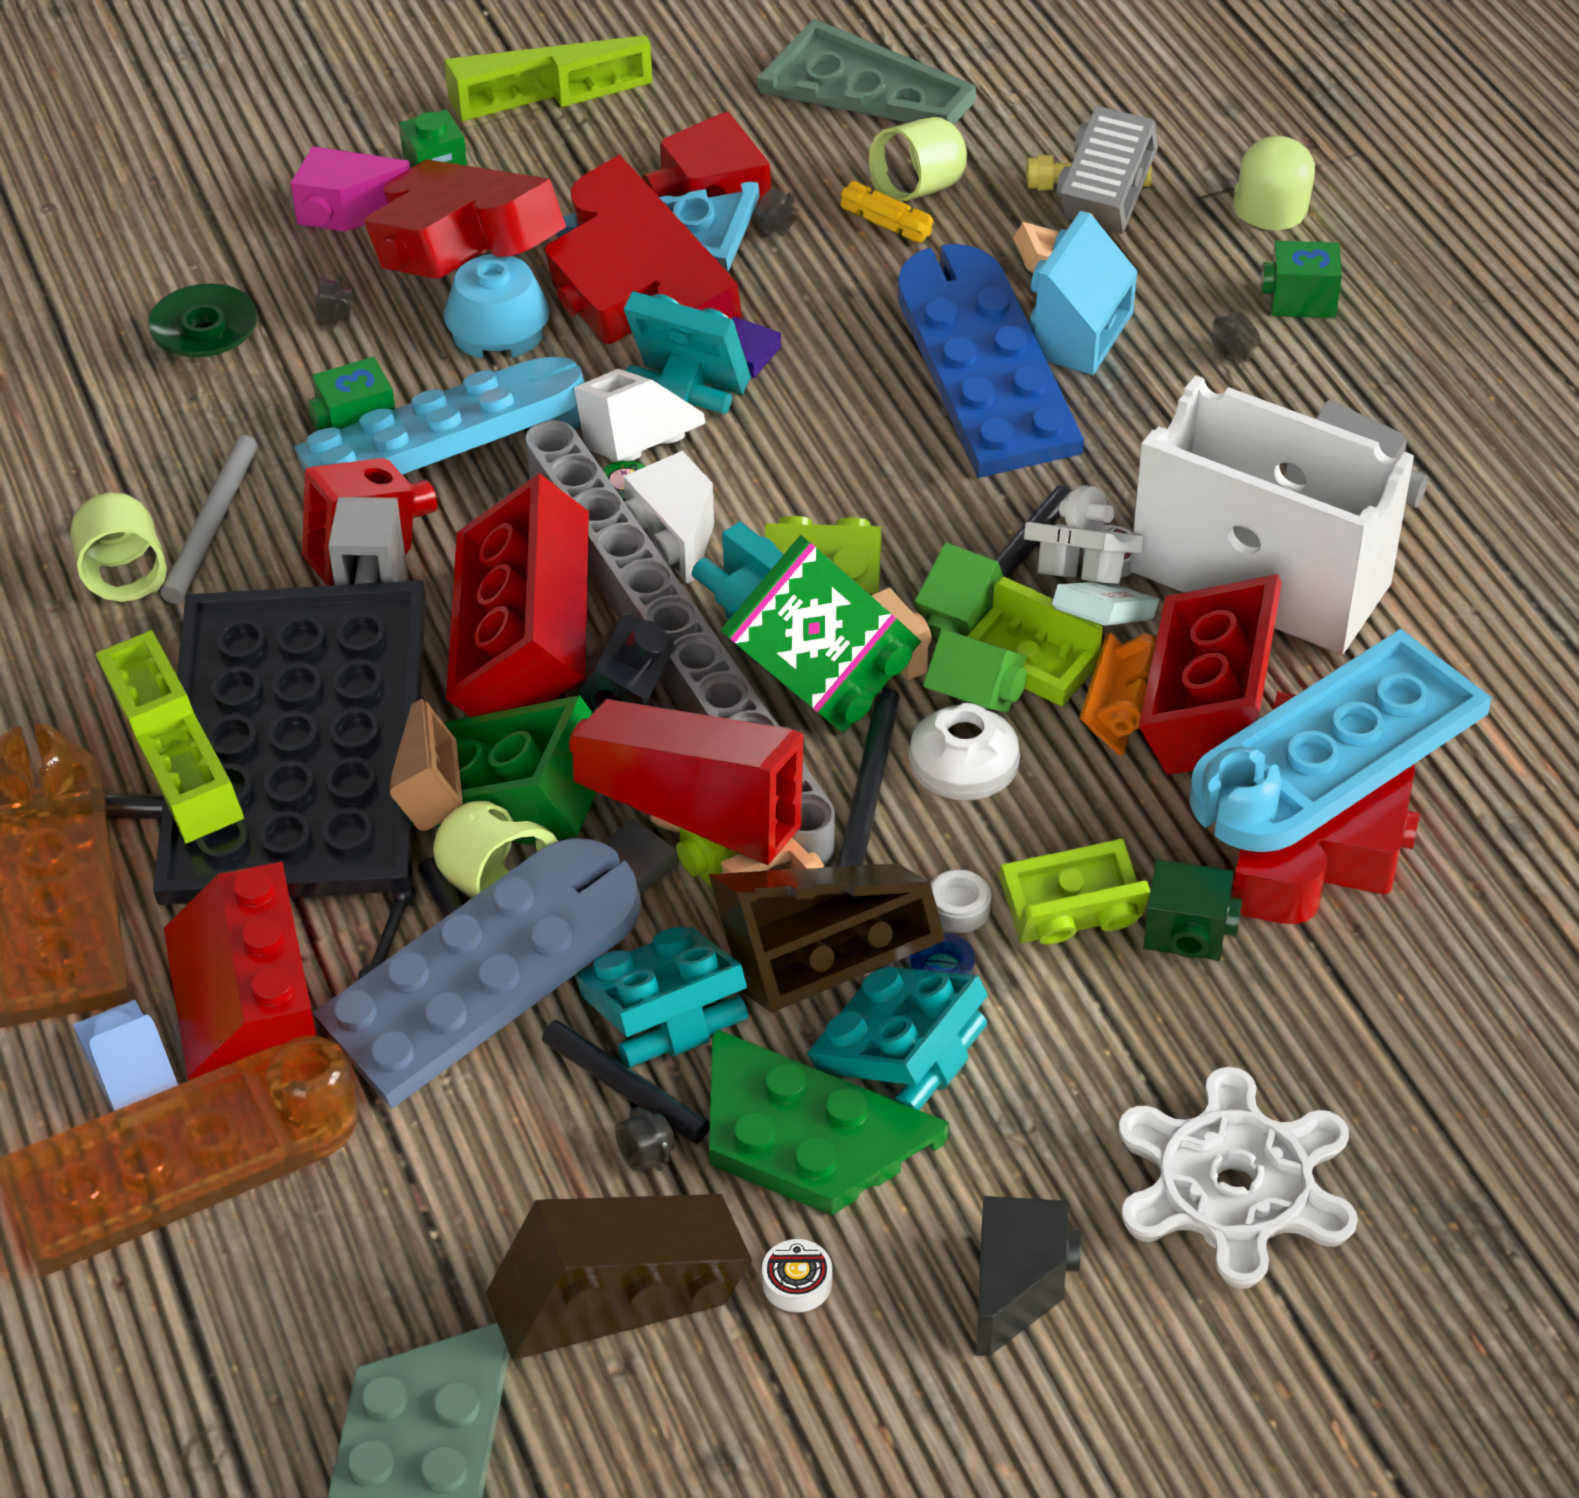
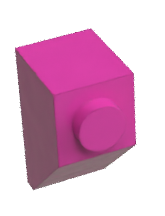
M312 146L291 181L297 224L344 232L365 225L363 219L388 204L383 187L393 178L409 170V161Z

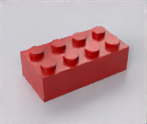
M540 473L457 531L446 700L471 717L551 701L560 694L573 690L585 678L589 511Z

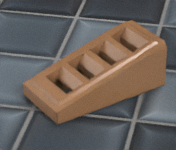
M420 699L411 704L391 775L390 795L419 830L427 831L442 823L454 809L462 806L463 800L456 738L427 701L424 702Z

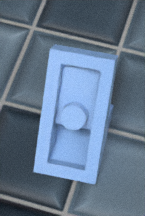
M136 1000L73 1024L76 1038L122 1133L186 1107L156 1026L151 1016L142 1014Z

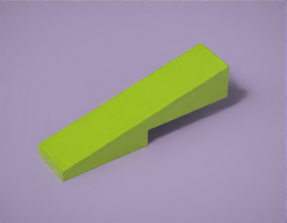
M646 35L444 59L448 100L461 121L555 97L561 107L653 83L651 44Z
M150 630L95 653L185 843L245 819L231 781L198 722L188 696L153 631Z

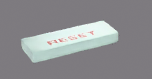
M1084 582L1058 584L1052 605L1055 606L1054 609L1107 626L1147 621L1154 618L1159 598L1113 583Z

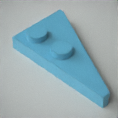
M741 183L742 192L709 198L707 197L706 189L688 192L680 197H672L670 195L659 197L728 272L759 200L758 183ZM574 212L563 216L566 228L556 233L558 238L577 227Z

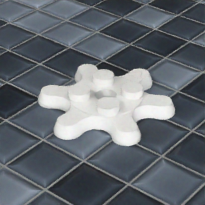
M1224 1067L1213 1071L1207 1078L1205 1092L1208 1105L1205 1111L1195 1118L1187 1120L1174 1119L1165 1115L1157 1108L1150 1106H1135L1128 1109L1121 1116L1118 1126L1119 1135L1127 1149L1155 1163L1161 1171L1160 1178L1153 1186L1134 1192L1126 1198L1122 1206V1219L1129 1233L1135 1239L1144 1242L1158 1240L1177 1230H1192L1202 1234L1204 1240L1211 1247L1217 1249L1215 1263L1222 1279L1233 1288L1246 1289L1258 1283L1267 1273L1269 1257L1266 1250V1242L1269 1238L1282 1233H1295L1305 1236L1320 1245L1335 1247L1345 1242L1355 1232L1358 1219L1353 1206L1345 1199L1322 1190L1316 1184L1312 1175L1314 1166L1332 1159L1345 1148L1349 1139V1128L1339 1115L1324 1110L1309 1112L1302 1118L1292 1122L1272 1120L1262 1114L1256 1105L1255 1095L1257 1087L1254 1079L1240 1068ZM1233 1169L1238 1172H1246L1253 1179V1182L1247 1191L1245 1187L1230 1186L1223 1181L1218 1183V1174L1224 1170Z

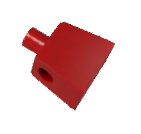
M728 111L664 138L660 143L661 169L645 173L641 177L658 197L668 195L680 197L688 192L706 189L707 197L709 198L742 192L741 183L755 182L758 183L760 195L755 209L771 205L770 162Z
M384 458L306 468L302 556L327 586H335L328 545L338 497L397 498L406 555L411 549L413 519L434 513L437 510V497L433 486L427 480L410 484L391 461Z

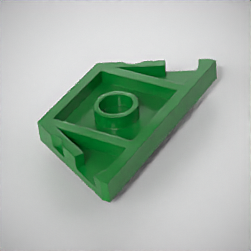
M716 1030L712 1037L709 1156L710 1165L832 1216L858 1200L859 1195L865 1189L872 1186H880L901 1173V1162L927 1146L934 1152L944 1146L948 1139L949 1122L720 1030Z

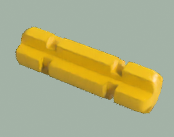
M851 181L847 187L843 188L840 194L842 196L840 205L844 210L860 216L861 212H863V219L896 234H899L902 230L901 235L915 243H922L932 233L933 218L930 214L917 208H913L911 212L910 205L877 190H874L871 194L872 189L858 181Z

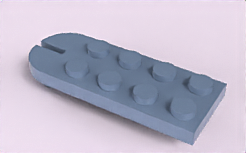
M576 838L550 844L533 854L314 1011L312 1014L317 1025L385 1103L393 1109L624 939L634 927L641 908V897L633 870L625 860L620 863L618 853L614 849L599 841Z

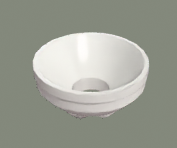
M970 703L945 707L926 716L913 731L908 753L909 767L917 781L932 793L955 800H977L1002 791L1012 782L1017 774L1020 763L1018 737L1013 727L993 711ZM968 722L977 725L982 730V733L975 738L959 739L950 734L948 729L956 723Z

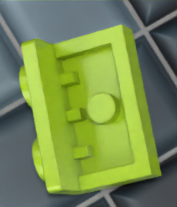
M785 516L779 518L778 523H765L764 537L770 539L783 554L801 534L867 593L873 595L880 591L881 526H870V521L854 517L836 520V525L813 524L810 518L802 516Z
M1001 577L994 585L993 608L967 636L1027 655L1023 666L1027 672L1024 689L1063 707L1095 670L1101 651L1103 625L1054 609L1055 606L1052 605V598L1006 577Z
M1123 839L1001 864L998 874L1020 944L1039 940L1041 944L1045 945L1056 944L1070 939L1077 931L1101 926L1104 931L1126 928L1134 924L1139 917H1142L1151 892L1147 881L1137 882Z

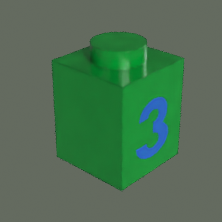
M1275 240L1273 261L1263 262L1261 274V294H1270L1271 316L1336 318L1342 279L1340 244L1335 242Z
M375 357L312 375L315 398L308 399V408L317 431L325 428L342 429L360 422L359 420L364 414L376 409H395L393 388Z

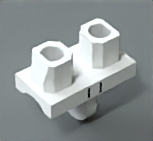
M1079 486L1071 493L1068 500H1063L1060 503L1059 513L1062 517H1065L1067 525L1026 522L1024 539L1040 541L1038 573L1076 577L1079 549L1084 548L1081 579L1099 583L1120 584L1124 552H1142L1143 536L1101 530L1105 523H1110L1113 520L1114 509L1112 506L1107 505L1106 497L1101 489L1094 486Z

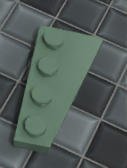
M813 19L757 77L759 93L903 122L939 117L954 125L977 100L974 84L816 19Z

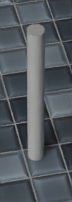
M241 435L237 438L160 593L165 601L172 604L182 602L258 448L254 438L248 435Z

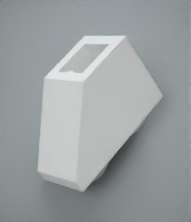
M616 369L574 387L583 442L589 451L605 456L611 462L633 461L642 455L641 451L657 444L677 442L685 437V432L705 424L704 413L653 380L621 369Z
M680 451L624 476L625 504L667 565L687 584L696 580L692 577V569L696 562L704 557L714 527L713 484L683 451Z

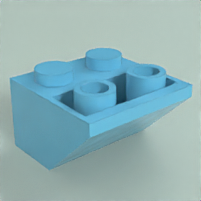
M1080 211L1067 230L1061 229L1054 242L1053 251L1046 261L1040 260L1036 265L1031 280V290L1037 293V299L1029 325L1047 362L1094 375L1134 312L1137 270L1094 217L1087 212Z

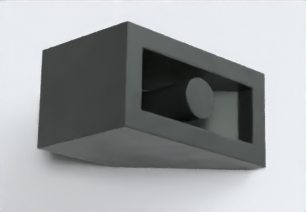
M983 1196L976 1355L991 1356L1063 1300L1066 1272H1079L1081 1255V1230L1068 1229V1201Z

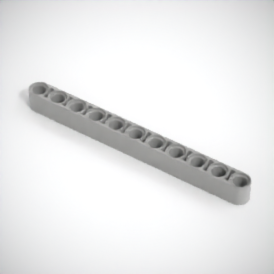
M547 420L532 426L527 431L525 438L529 480L538 473L542 474L589 511L588 573L618 618L623 613H630L642 621H653L659 624L665 630L667 636L673 640L675 648L659 680L678 709L684 712L779 727L574 428L568 423L558 420ZM803 762L801 828L792 838L806 852H815L824 867H829L834 860L835 811L831 801Z

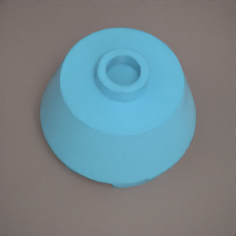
M488 254L473 258L458 269L443 315L444 322L453 335L454 343L463 352L477 358H483V350L503 351L510 349L511 357H517L532 350L543 339V327L550 316V304L530 267L524 261L514 256L496 257Z

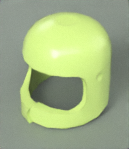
M939 117L919 119L883 129L874 137L869 149L870 180L875 190L901 202L951 187L962 177L967 164V150L961 133L951 122ZM899 133L910 142L909 151L912 165L919 177L916 190L913 193L899 191L891 183L886 173L888 167L885 159V145L891 137Z
M1284 136L1266 137L1253 143L1242 158L1239 182L1234 190L1233 209L1237 216L1260 229L1275 231L1289 229L1301 223L1308 212L1314 183L1315 163L1309 150L1300 142Z
M109 492L96 495L80 506L73 516L70 537L79 576L86 587L104 599L119 602L137 600L152 592L157 593L165 582L167 565L160 542L155 533L153 519L144 505L127 494ZM150 545L156 552L154 568L146 577L143 576L131 584L116 587L106 583L101 577L100 567L102 566L114 567L128 564L142 556Z
M473 801L454 809L442 821L434 841V860L442 875L452 885L473 898L510 872L505 868L504 863L510 851L512 840L520 837L534 836L536 838L537 852L550 844L558 842L552 832L539 824L530 821L513 822L507 810L489 801Z

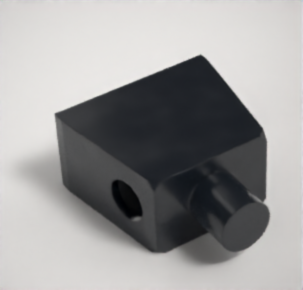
M623 613L592 651L585 665V678L571 691L569 697L580 695L592 713L600 706L596 700V693L601 690H610L617 693L613 699L615 701L645 705L675 648L673 640L667 636L665 630L659 624L648 620L642 621L630 613Z

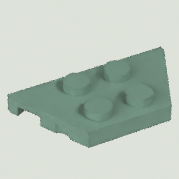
M497 1322L357 1367L328 1498H483L509 1359V1351Z

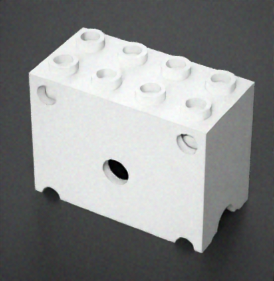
M1195 375L1185 387L1183 395L1178 400L1176 413L1168 429L1158 426L1156 430L1152 429L1142 442L1133 534L1143 536L1141 553H1131L1130 572L1184 593L1278 574L1282 585L1274 628L1343 655L1391 585L1414 455L1404 452L1399 458L1388 457L1381 451L1377 441L1229 387L1223 394L1214 393L1206 386L1205 378ZM1291 463L1299 467L1306 476V484L1299 485L1288 481L1281 474L1279 464Z

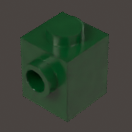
M1156 859L1147 909L1143 949L1178 954L1186 958L1198 957L1220 961L1224 935L1237 937L1243 899L1230 897L1233 871Z

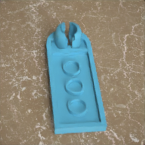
M563 357L533 359L497 372L490 370L480 371L466 377L463 384L445 391L439 389L424 391L413 397L412 403L394 410L383 408L364 414L360 418V422L342 429L325 428L318 430L307 438V442L296 445L294 448L304 472L306 468L384 458L390 460L403 475L523 429L531 428L547 420L562 421L568 423L574 430H578L581 428L574 387L585 383L580 366H577L573 360Z
M1399 629L1206 753L1197 762L1192 773L1189 796L1192 812L1205 828L1216 822L1214 836L1230 846L1254 852H1269L1286 848L1298 842L1488 715L1492 697L1405 631Z

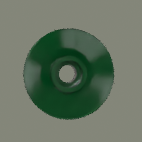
M197 284L178 289L162 298L152 309L148 324L152 339L165 351L185 357H208L227 352L242 344L256 327L257 312L252 299L237 288L223 284Z

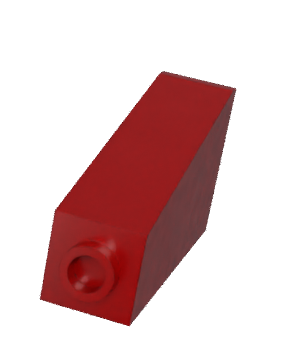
M606 699L588 719H582L572 732L569 749L573 753L574 782L765 865H769L801 828L804 734L794 729Z

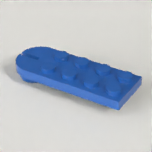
M962 244L941 245L940 263H938L932 248L924 249L911 256L904 263L899 274L898 302L977 478L1081 455L1084 438L1000 264L985 251Z

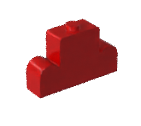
M620 154L575 181L571 188V201L577 227L546 245L545 252L552 282L557 289V295L561 304L572 317L579 314L604 344H613L632 333L624 312V307L632 291L649 296L662 294L674 299L680 305L701 311L705 308L715 309L725 314L729 319H732L734 316L742 318L737 282Z
M427 159L386 183L383 190L388 204L363 219L381 268L433 279L444 277L489 249L492 255L496 257L514 256L535 247L566 228L550 178Z
M1277 691L1273 710L1296 695ZM1411 765L1291 846L1269 852H1254L1240 849L1232 890V897L1243 899L1240 916L1281 924L1296 925L1307 922L1316 915L1320 907L1324 883L1379 894L1390 893L1393 889L1400 848L1413 850L1420 812L1408 810L1415 765Z

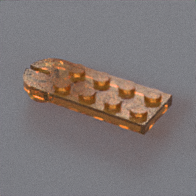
M40 722L34 724V730L43 766L39 769L42 788L34 789L32 762L22 727H13L0 738V1028L114 1007L130 1002L105 791L97 762L89 752L76 744L66 742L65 737L52 726Z
M320 1036L294 1038L283 1045L268 1048L0 1157V1188L40 1278L306 1167L335 1153L351 1137L358 1120V1103L354 1083L350 1076L348 1060H344L343 1051L337 1043Z

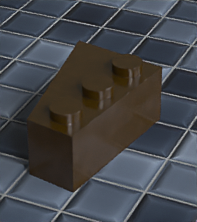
M898 863L708 874L732 958L742 966L747 988L743 989L742 992L771 1013L945 941L930 881Z
M722 1194L535 1200L491 1281L486 1295L513 1361L725 1305L752 1258Z

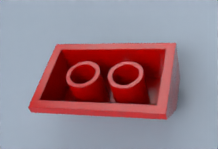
M1278 574L1165 596L1139 727L1166 775L1193 771L1197 762L1206 753L1253 724L1259 715L1282 585Z
M283 862L217 874L163 928L189 1085L321 1058Z

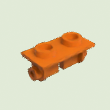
M1110 632L1105 635L1079 717L1095 735L1099 736L1119 756L1125 752L1129 735L1139 728L1147 687L1146 680L1149 677L1156 637L1147 633L1140 634L1124 644Z

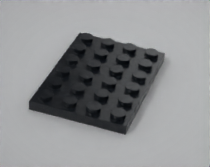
M423 580L185 595L177 677L188 696L198 722L231 781L245 819L185 843L163 797L153 893L158 905L188 904L217 874L281 861L283 862L289 898L411 891L414 824L390 795V781L411 704L421 699L426 592Z

